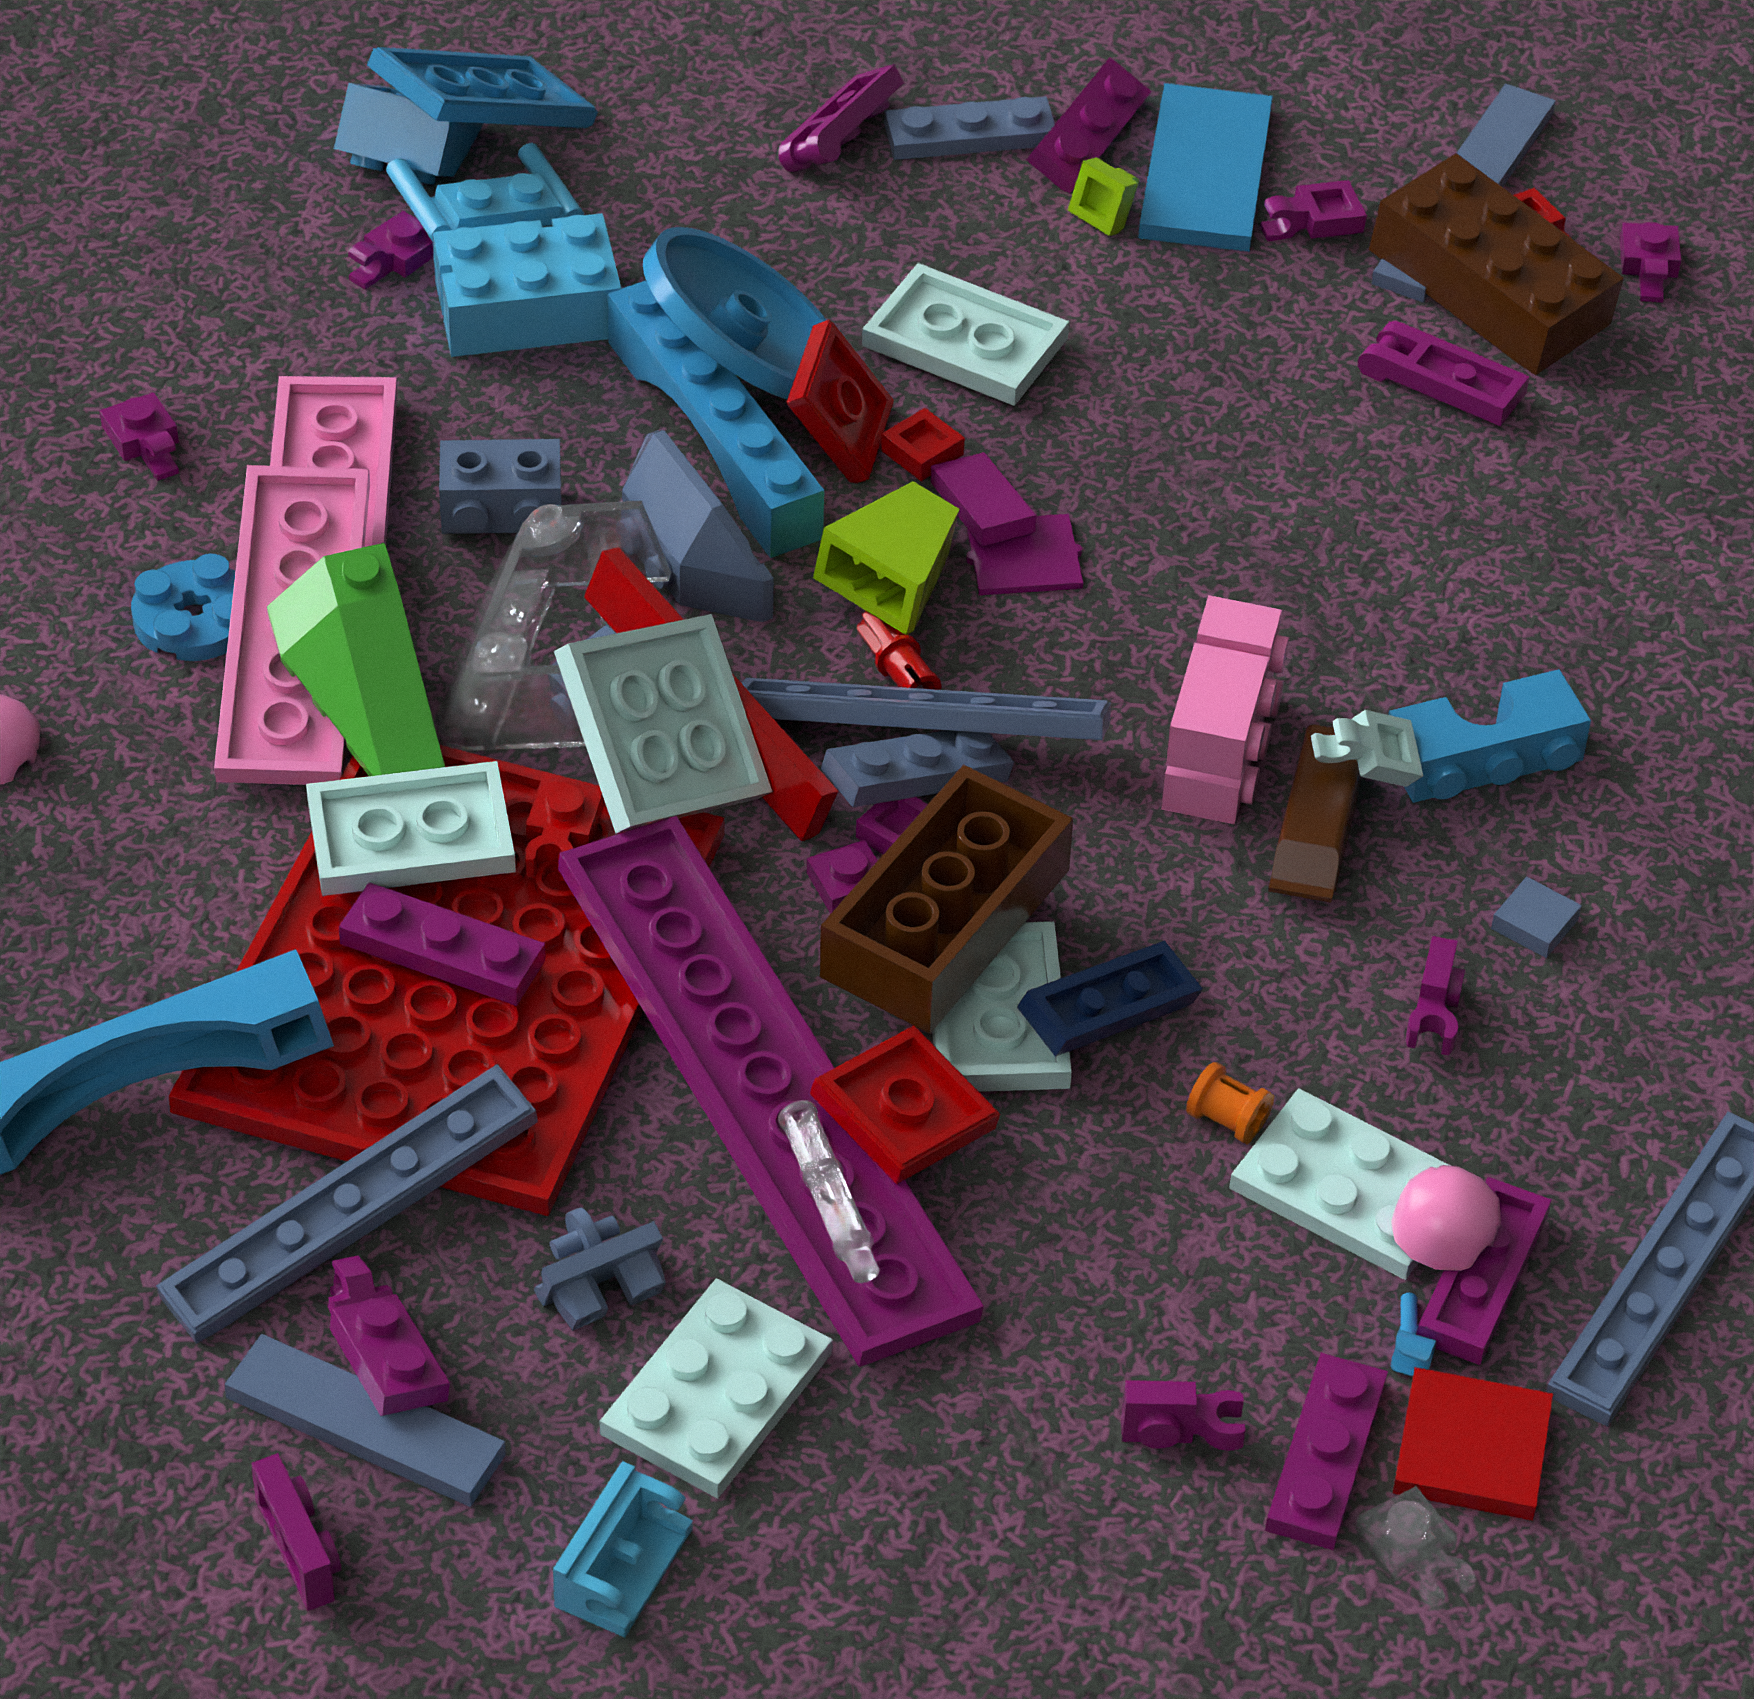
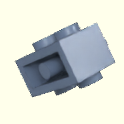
M560 439L440 440L439 496L442 534L562 532Z

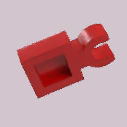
M541 779L526 822V840L529 842L525 849V870L527 876L535 877L537 868L542 862L555 861L559 863L561 852L592 843L604 808V798L600 788ZM559 872V882L566 883Z

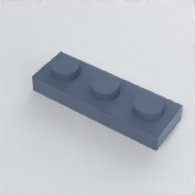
M1047 96L1034 98L1019 97L1010 100L964 102L961 104L930 107L913 106L906 109L885 110L884 125L893 159L898 160L1035 148L1055 123Z
M944 730L830 748L826 750L821 770L852 807L912 798L914 796L936 794L963 764L1001 783L1007 782L1014 761L990 733Z

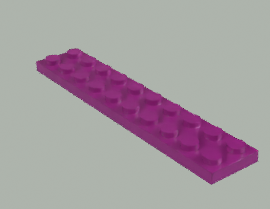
M677 816L561 852L558 865L559 872L858 1367L979 1323L984 1305L906 1181L904 1180L896 1185L810 1095L814 1079L834 1069V1066Z

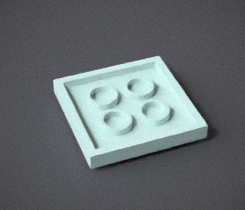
M712 614L568 643L554 651L615 833L636 829L673 816L682 818L756 800L773 792Z

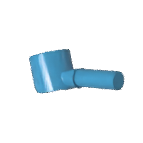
M1405 1293L1401 1296V1326L1396 1336L1395 1350L1391 1359L1393 1371L1413 1377L1415 1367L1429 1370L1436 1347V1340L1417 1335L1418 1299L1413 1293Z

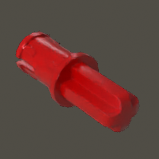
M865 610L862 613L863 620L857 624V632L875 655L877 670L883 676H890L898 687L917 688L921 685L924 689L941 690L940 678L932 672L920 656L921 648L918 641L913 636L903 634Z

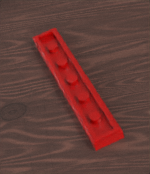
M619 547L602 551L584 598L616 633L684 620ZM732 673L773 791L762 798L801 841L808 840L820 833L839 791Z

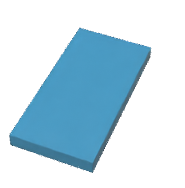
M378 47L373 48L367 63L369 68L435 121L588 128L593 125L598 113L595 106L530 56Z
M1164 83L1138 238L1250 252L1273 96Z

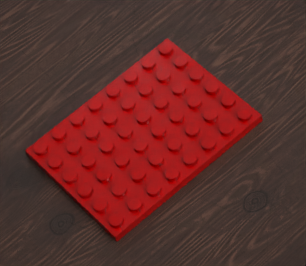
M440 745L445 767L498 762L515 852L516 872L387 889L545 943L546 960L518 1005L509 1004L340 944L339 925L362 891L322 896L311 831L236 972L296 949L320 1003L334 1046L273 1070L242 1066L200 1067L182 1070L168 1096L170 1113L349 1161L498 1064L535 1108L538 1122L440 1187L549 1217L643 1013V1009L567 883L559 882V863L555 861L542 862L537 868L535 877L527 876L525 870V849L529 843L526 840V822L541 779L600 788V786ZM352 756L340 780L368 777V775L354 756ZM605 801L592 842L620 834L615 833ZM702 812L678 818L702 858L710 867L725 835V817Z

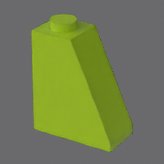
M912 481L824 527L813 578L893 628L908 635L915 630L945 565L959 508Z

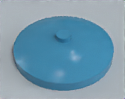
M673 227L661 232L645 253L643 271L652 294L665 313L690 340L723 367L768 393L788 399L812 327L815 324L826 321L825 317L785 277L741 247L711 233L693 228Z

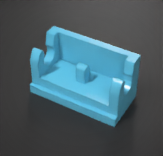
M622 1461L553 1568L554 1607L625 1638L692 1531V1520L675 1511L680 1509L686 1499L685 1496L672 1486L635 1471V1466Z

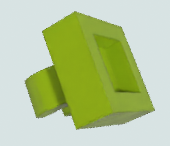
M1097 157L1085 160L1082 163L1067 211L1108 236L1115 235L1125 227L1139 179L1122 168H1113Z

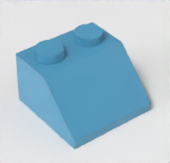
M348 83L334 149L352 153L351 164L378 171H383L384 162L390 163L394 159L402 158L408 163L420 182L435 184L436 176H454L484 123L435 121L397 89L379 85Z

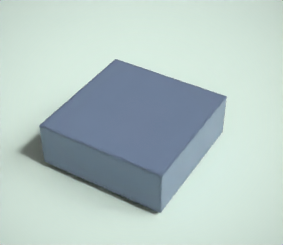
M1526 876L1494 914L1491 929L1547 958L1579 920L1582 905Z

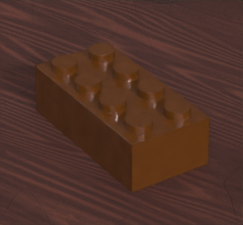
M1457 153L1380 201L1369 246V251L1426 287V294L1535 376L1611 324L1624 281L1623 276Z
M963 764L821 924L820 978L931 1034L1069 871L1073 818Z

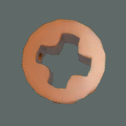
M1212 1062L1204 1069L1194 1084L1187 1101V1114L1195 1119H1200L1203 1116L1208 1117L1234 1131V1137L1248 1145L1268 1119L1275 1096L1264 1088L1256 1091L1226 1075L1227 1070L1225 1066L1218 1062Z

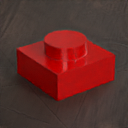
M926 408L921 409L883 432L881 436V451L920 481L931 475L932 465L956 460L964 455L965 437Z

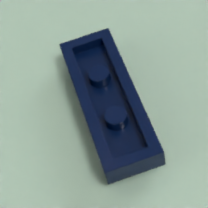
M1164 940L1030 989L1026 992L1017 1008L1056 1057L1185 1008L1194 1003L1203 988Z

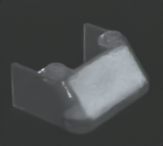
M642 500L568 505L548 504L535 509L523 522L487 587L436 712V725L448 747L462 751L586 746L559 665L529 666L531 651L556 587L589 585L602 551L619 547L650 582L669 581L671 571Z

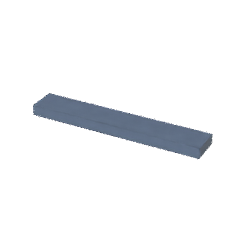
M1505 83L1457 151V154L1503 187L1554 114L1556 100ZM1381 259L1373 271V285L1420 302H1424L1428 297L1426 287L1384 259Z
M746 678L742 681L743 686L771 717L781 720L1102 740L1110 726L1111 703H1108V700Z
M497 1064L156 1285L159 1297L197 1344L225 1328L538 1122L536 1110Z
M1729 1111L1726 1113L1549 1381L1546 1392L1553 1393V1400L1607 1427L1609 1426L1754 1201V1123Z

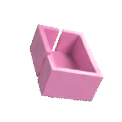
M1208 595L1197 633V641L1194 643L1170 725L1166 760L1167 769L1165 772L1161 810L1235 824L1241 803L1253 804L1260 768L1251 766L1252 761L1265 760L1272 724L1263 721L1265 717L1277 716L1283 691L1284 680L1273 678L1274 672L1282 674L1289 646V637L1279 635L1281 609Z

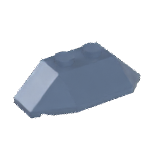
M656 430L646 434L622 489L623 516L618 518V530L624 545L630 551L638 550L646 560L647 569L653 583L659 589L667 587L680 605L759 622L772 619L774 578L764 563H760L753 555L748 540L724 505L664 430Z

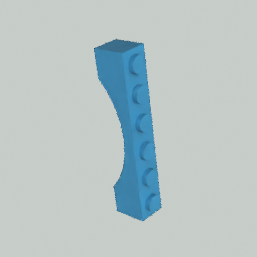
M647 281L607 293L608 343L636 380H645L658 386L688 416L714 458L733 498L740 519L767 555L773 558L821 540L824 523V489L737 376L706 354L678 328L657 302Z
M297 950L284 953L0 1062V1175L16 1169L34 1146L64 1120L95 1100L130 1084L165 1073L200 1067L242 1066L273 1070L333 1047L334 1044L320 1003Z

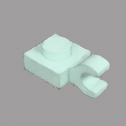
M1364 710L1352 719L1337 718L1332 721L1335 735H1323L1321 733L1311 735L1315 759L1319 762L1338 763L1354 759L1358 762L1361 777L1404 787L1423 777L1411 720Z

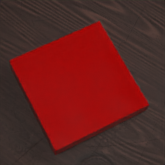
M829 319L813 325L786 404L847 480L851 483H860L868 480L881 443V436L885 431L894 399L835 324Z
M914 1025L815 1078L810 1091V1095L896 1185L996 1129L1001 1115Z
M1415 1367L1393 1494L1533 1521L1553 1393Z

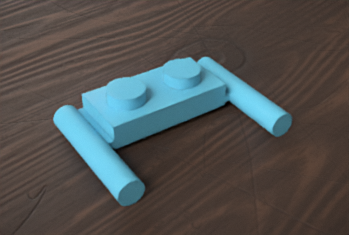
M534 143L525 144L518 152L519 159L530 174L519 173L509 177L484 180L469 179L459 183L437 185L435 197L428 195L404 159H394L386 168L387 174L432 241L433 232L537 220H541L542 226L552 225V219L584 215L581 207L539 147Z

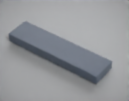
M264 1334L259 1336L225 1383L227 1399L469 1507L472 1506L506 1455L504 1440L427 1406L380 1416L357 1375Z

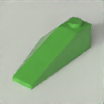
M385 543L323 556L267 606L268 617L282 664L291 676H297L312 696L314 706L323 717L328 716L346 740L348 750L368 776L445 767L401 595Z

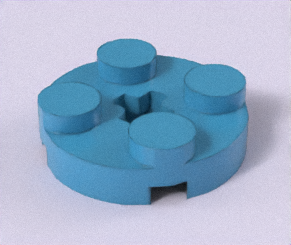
M204 554L196 560L180 561L157 570H147L141 573L134 583L135 594L131 602L134 631L142 644L158 653V648L165 652L176 653V659L185 661L207 660L227 653L235 570L230 568L228 560L218 554ZM188 605H203V613L200 615L192 616L188 610H182Z

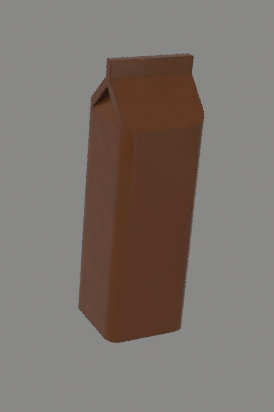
M1309 725L1305 731L1275 851L1268 892L1331 903L1333 894L1336 892L1363 777L1360 776L1357 760H1346L1338 763H1323L1316 760L1311 735L1314 733L1335 735L1334 728Z

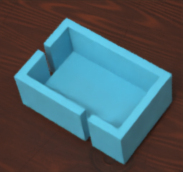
M603 213L552 219V227L542 228L541 220L474 228L463 227L455 230L433 232L435 283L442 315H444V325L451 357L608 339L607 293L621 289V284Z

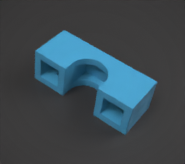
M1560 669L1503 683L1496 724L1478 725L1464 720L1455 712L1447 697L1389 711L1391 716L1408 719L1412 722L1423 777L1404 787L1413 803L1434 797L1437 799H1448L1457 795L1462 790L1490 783L1495 785L1508 784L1519 776L1546 769L1552 771L1564 770L1575 762L1583 760L1591 719Z

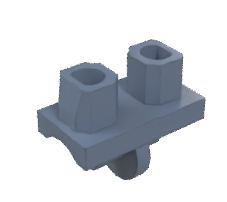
M579 1207L566 1213L565 1222L568 1234L550 1241L551 1251L557 1260L573 1253L577 1254L543 1267L541 1271L543 1283L534 1288V1292L542 1306L544 1307L554 1302L558 1312L571 1330H576L606 1315L609 1308L597 1286L600 1282L615 1276L629 1305L637 1304L662 1292L666 1281L656 1253L663 1238L654 1221L619 1235V1225L614 1216L611 1215L593 1222L586 1210ZM616 1235H619V1236H617V1237H615V1238H612V1239H610V1240L605 1241V1242L602 1243V1241H604V1240H607V1239H609V1238H611V1237H614V1236H616Z

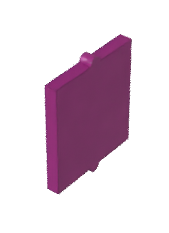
M1069 514L1036 516V532L986 546H981L966 527L970 551L966 554V562L973 565L978 595L1083 589V578L1078 559L1082 555V546L1075 544Z

